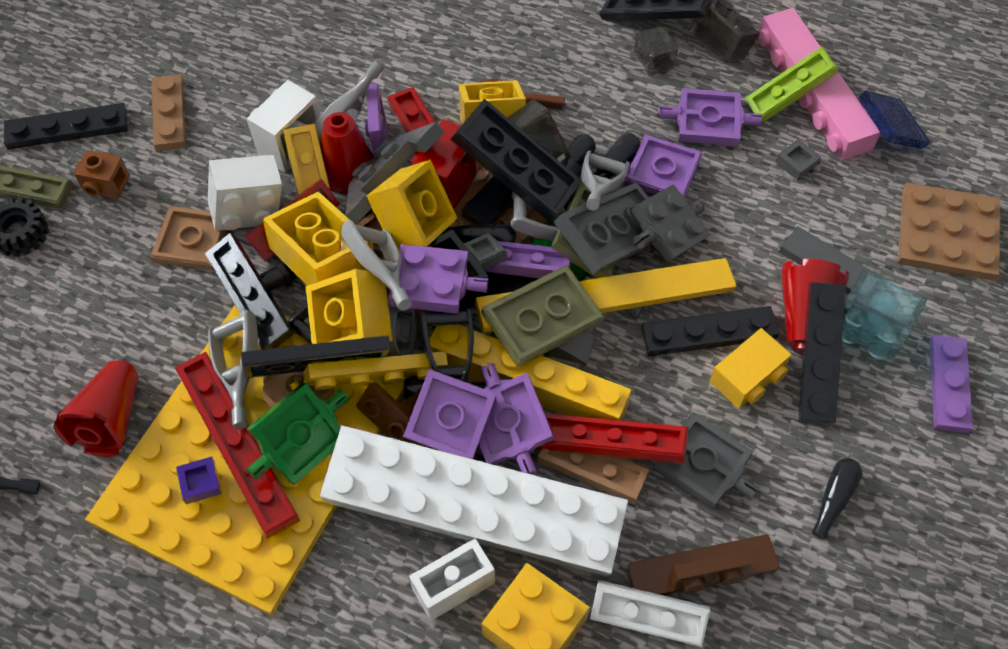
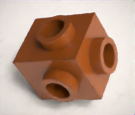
M86 150L82 160L77 163L74 173L84 193L92 197L102 196L117 200L130 177L122 157L108 152Z

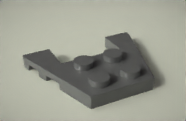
M434 122L396 136L390 141L387 139L382 141L374 150L376 155L368 163H361L353 171L352 176L354 178L349 182L345 215L354 224H357L371 209V204L366 195L391 177L415 151L425 153L445 131Z

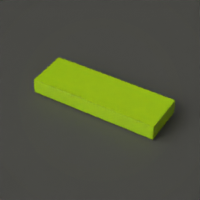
M821 46L745 99L754 114H762V122H765L839 73V70Z

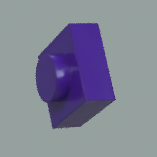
M212 456L176 467L182 499L185 504L222 494L216 464Z

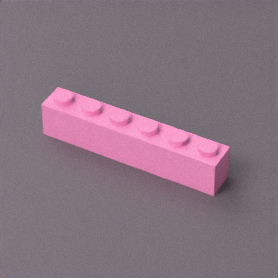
M794 8L762 18L760 29L757 33L758 42L762 47H766L771 55L773 65L779 67L782 73L821 47ZM839 73L798 99L801 107L806 108L812 116L815 128L821 130L827 138L829 149L832 152H836L841 161L874 149L881 132Z

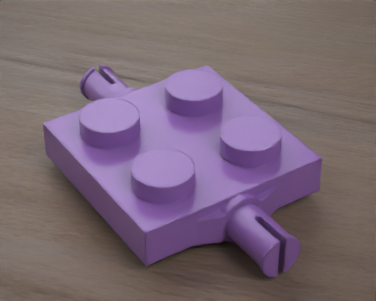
M682 88L678 107L660 106L659 119H676L679 126L678 142L739 146L742 126L752 125L760 127L762 123V114L744 113L741 105V93Z
M400 245L401 266L399 282L401 288L406 291L412 302L409 309L458 314L460 302L466 290L487 293L488 278L468 277V251ZM390 289L389 306L398 307L392 297L393 292Z
M494 363L487 364L488 368L484 365L481 367V371L488 385L484 389L496 393L495 401L479 441L486 463L497 465L508 459H516L521 472L527 474L530 472L534 475L537 473V469H535L530 453L536 447L555 440V437L528 373L511 380H500Z

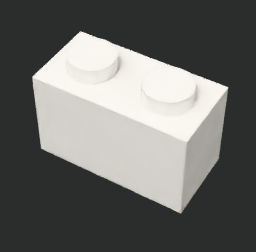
M476 538L413 573L409 578L414 594L429 620L432 621L495 584V569Z

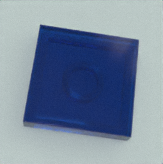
M867 90L858 97L886 142L923 149L931 143L900 98Z

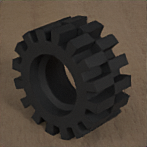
M18 197L17 202L13 198L7 199L8 204L6 205L1 201L0 252L5 256H9L11 253L14 257H19L20 251L27 255L30 254L29 248L33 247L37 250L40 247L37 242L44 243L46 240L44 234L49 232L47 220L37 204L35 205L29 199L26 202L21 197ZM27 221L21 230L15 233H6L7 228L13 223Z

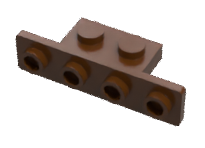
M377 382L369 384L356 407L387 437L427 447L403 437L419 394L416 393L399 404Z
M761 535L631 562L628 564L627 569L634 589L667 595L685 591V593L698 592L707 586L719 583L721 585L735 584L742 581L743 578L776 572L779 569V563L769 535Z

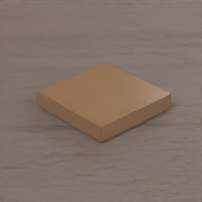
M169 206L150 258L152 262L214 270L205 253L225 237L227 230H214L210 211Z

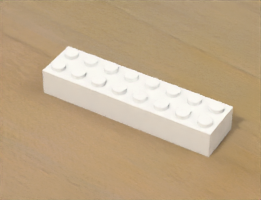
M341 425L320 493L321 499L328 504L468 541L476 538L479 544L608 577L612 573L628 503L627 499Z

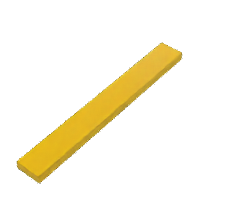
M726 258L579 281L601 313L733 292L736 288V283ZM512 292L476 298L475 306L482 333L493 331L481 314L482 307Z

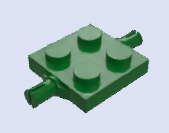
M302 382L247 428L259 444L263 454L246 468L248 473L257 480L273 466L280 470L290 484L295 485L334 451L340 431V426L334 412L350 400L346 393L339 389L325 402L314 394L307 383Z

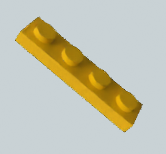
M446 351L432 353L437 367H446L448 365ZM426 353L308 364L303 372L304 383H307L308 386H315V390H329L335 388L336 384L350 382L351 387H361L371 384V380L384 379V383L387 384L402 382L405 380V377L417 376L418 380H425L431 367Z

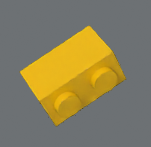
M760 328L714 367L710 383L738 409L747 402L753 405L765 393V386L770 382L776 385L786 376L789 371L786 366L792 354Z

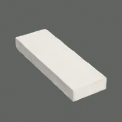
M598 580L590 620L702 647L710 607Z

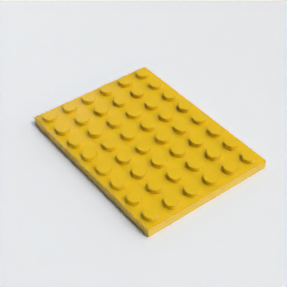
M234 305L222 324L241 316L236 305ZM243 330L222 339L227 370L240 364L243 349ZM295 332L294 335L277 348L308 345L310 343ZM208 342V344L201 352V354L207 352L209 358L211 359ZM264 376L250 378L245 390L243 407L246 409L248 427L269 410L262 392ZM384 379L371 380V383L377 382L399 403L404 394V381L387 384L384 383ZM181 381L85 520L88 524L273 616L337 508L335 505L325 503L320 497L333 452L295 485L290 484L279 469L271 466L300 521L267 539ZM295 382L290 385L292 390L298 386ZM349 382L336 384V387L333 388L334 394L339 389H342L350 399L334 412L340 428L343 425L380 435L382 431L356 407V404L369 385L351 387ZM212 456L216 464L222 494L185 504L182 499L176 467Z

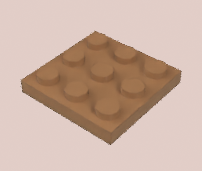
M906 182L902 192L898 264L996 281L999 276L1000 198Z

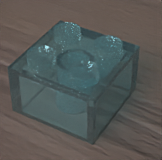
M863 269L845 300L842 341L849 344L854 343L868 350L869 354L877 359H886L892 362L911 332L927 300Z

